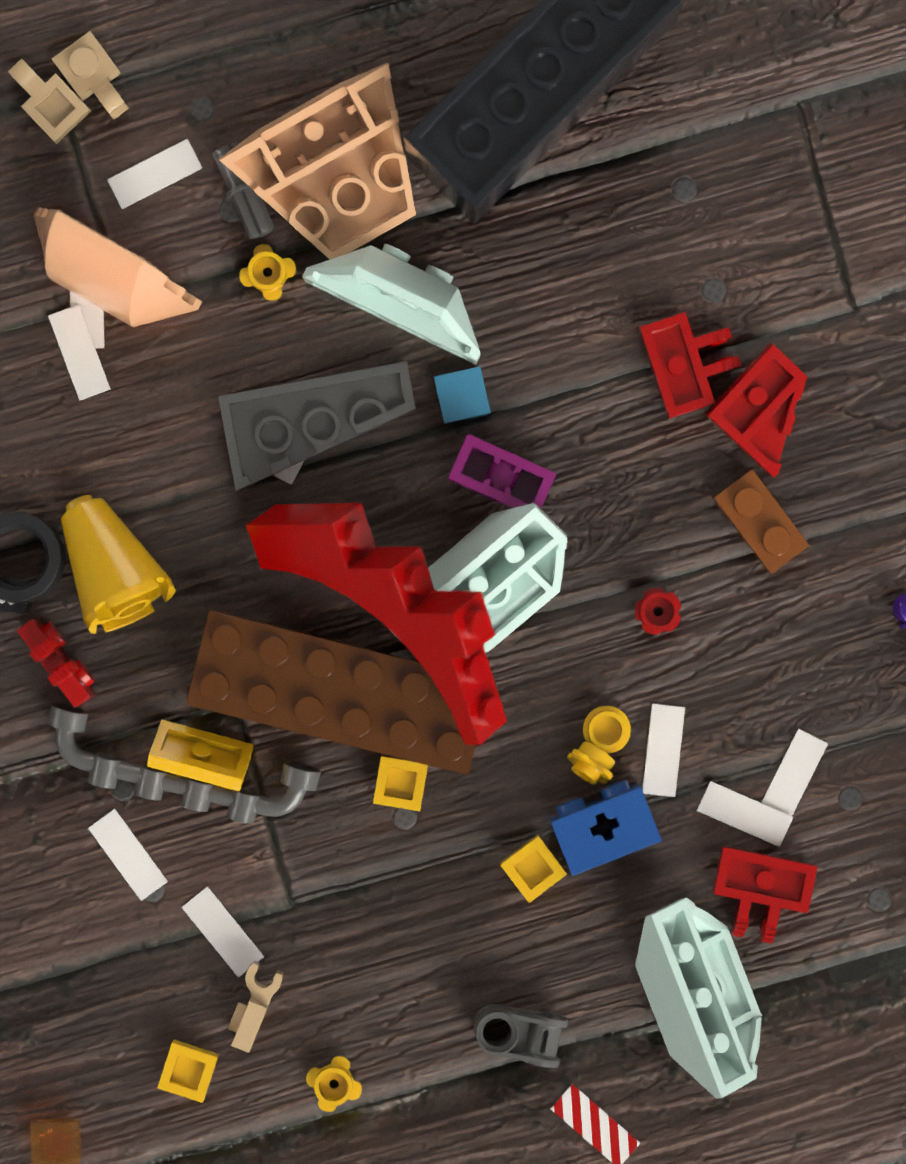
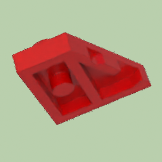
M768 344L705 415L769 476L775 477L782 465L779 463L786 437L791 434L795 421V406L802 397L807 376L774 344Z

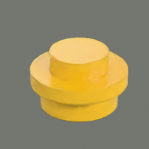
M597 707L584 720L583 735L586 742L599 747L607 754L622 749L630 738L631 726L629 719L616 707Z

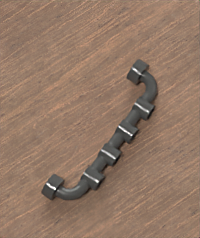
M51 704L47 724L56 728L55 744L59 754L68 764L80 770L88 771L87 782L94 786L114 789L117 779L136 783L134 794L150 800H162L163 792L168 791L182 795L180 805L186 809L207 812L211 802L227 806V818L247 824L255 822L256 814L279 817L291 813L301 804L306 791L317 790L321 770L293 761L284 762L279 780L282 784L288 786L286 792L280 797L270 798L262 796L253 790L241 788L239 792L147 767V764L139 765L123 761L121 758L110 754L87 752L76 745L74 732H85L89 712L79 707L74 708L68 704Z

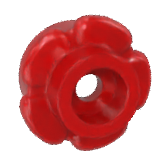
M652 588L643 594L644 598L637 601L634 609L635 617L638 621H641L642 629L647 633L659 635L662 631L671 632L678 626L681 620L679 615L681 603L674 593H666L662 588ZM656 607L662 608L663 613L661 616L654 614Z

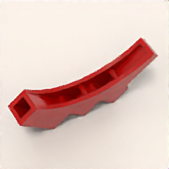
M362 503L275 504L246 525L261 569L291 572L323 583L351 598L378 618L408 647L432 678L448 705L464 744L481 745L507 722L483 647L486 642L495 636L481 591H435L421 546L376 547Z

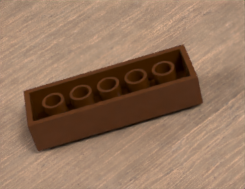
M209 610L186 705L469 775L476 745L464 744L448 705L432 678L418 660L218 610Z

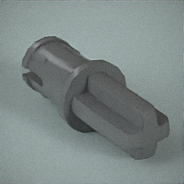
M239 142L232 143L230 145L233 149ZM225 145L214 151L212 157L228 190L225 194L226 200L233 201L244 230L250 239L264 237L272 232L274 228L264 201L219 160V158L230 151L228 145Z

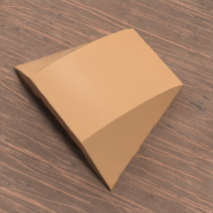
M385 63L333 86L258 129L219 158L227 168L234 172L329 259L354 251L416 215L407 162L399 130V118L391 86L389 63Z
M41 207L36 209L33 216L42 245L46 273L50 280L132 327L196 311L201 306L202 301L169 280L166 275L145 260L58 210L42 209Z

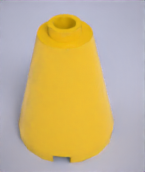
M83 495L66 505L65 509L67 512L60 520L83 620L90 633L96 634L97 625L101 624L105 632L130 625L154 612L155 610L151 602L161 595L165 603L172 598L176 590L171 578L103 498L93 499L91 495Z

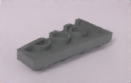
M407 361L218 396L235 491L242 490L416 410Z

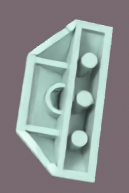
M385 244L382 250L368 246L306 268L302 276L306 283L474 365L477 364L481 352L458 287L451 285L454 277L431 265H428L425 271L408 264L410 255L388 244Z
M535 503L492 513L428 568L435 591L482 592L495 636L483 645L485 652H489L560 592L567 536Z
M688 898L679 899L646 916L635 967L669 1055L716 1099L723 1098L757 1078L758 1066L755 1064L760 1043L762 1018L729 929L708 912L696 907L695 903Z

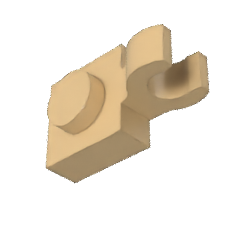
M91 31L52 58L82 101L94 93L113 120L129 109L110 83L111 80L121 73Z
M22 58L8 71L31 96L21 107L56 144L91 112L57 74L53 75L45 83Z
M254 961L249 966L245 976L246 985L251 992L248 1005L238 1003L228 1030L236 1032L231 1046L248 1053L254 1043L273 994L280 988L283 980V972L277 970L270 984H260L256 979V972L260 964L257 961Z

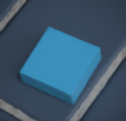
M480 366L434 377L444 424L491 414Z

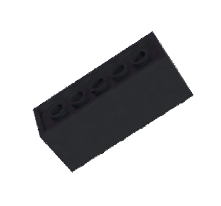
M542 0L404 138L406 157L475 224L677 22L685 0Z

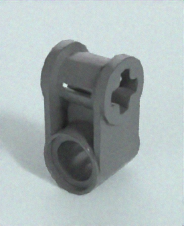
M489 1004L477 1012L474 1019V1032L479 1046L487 1053L518 1059L537 1066L558 1068L560 1058L556 1055L562 1028H567L569 1019L547 1011L525 1010L500 1004ZM492 1019H503L509 1024V1029L503 1038L491 1040L483 1034L485 1025Z

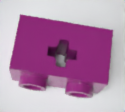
M467 434L449 474L448 481L511 509L535 503L541 509L557 473Z

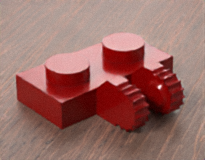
M686 312L639 327V332L668 419L715 404L707 378L741 367L738 356H728L717 360L716 363L703 367L698 349L718 346L731 339L732 335L729 327L694 338Z
M40 618L31 619L16 630L31 649L29 653L35 662H40L50 675L48 677L49 681L53 686H58L74 708L83 705L96 695L90 686L95 682L93 675L81 660H70L61 648L66 644V640L51 621L43 624Z
M722 845L712 892L716 895L738 899L731 929L732 936L743 937L747 931L751 902L767 905L764 919L760 926V940L770 944L774 941L781 908L808 914L818 866Z

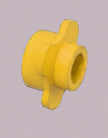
M260 244L255 247L253 251L254 256L250 260L248 267L240 271L239 278L245 287L253 286L263 292L266 300L275 301L282 296L281 288L287 278L295 275L296 265L292 259H282L279 255L273 253L271 246ZM266 268L272 270L270 277H266L263 274Z
M583 742L578 750L573 749L567 756V759L574 764L571 768L572 771L590 784L595 785L597 781L606 784L613 777V774L610 772L615 764L613 758L589 742Z
M335 1056L330 1064L322 1068L313 1067L307 1073L306 1082L309 1086L314 1087L315 1094L319 1099L318 1106L325 1112H332L338 1105L345 1103L348 1099L356 1100L361 1095L362 1085L359 1081L353 1079L349 1071L350 1061L344 1056ZM333 1079L339 1083L336 1088H332L329 1084Z

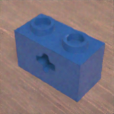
M627 779L600 789L603 796L585 804L583 798L579 797L555 807L558 814L549 819L572 876L662 841L642 788L638 783L629 786ZM600 813H604L608 819L616 818L617 822L610 825L611 834L608 836H602L599 830L590 831V827L597 824L595 816Z

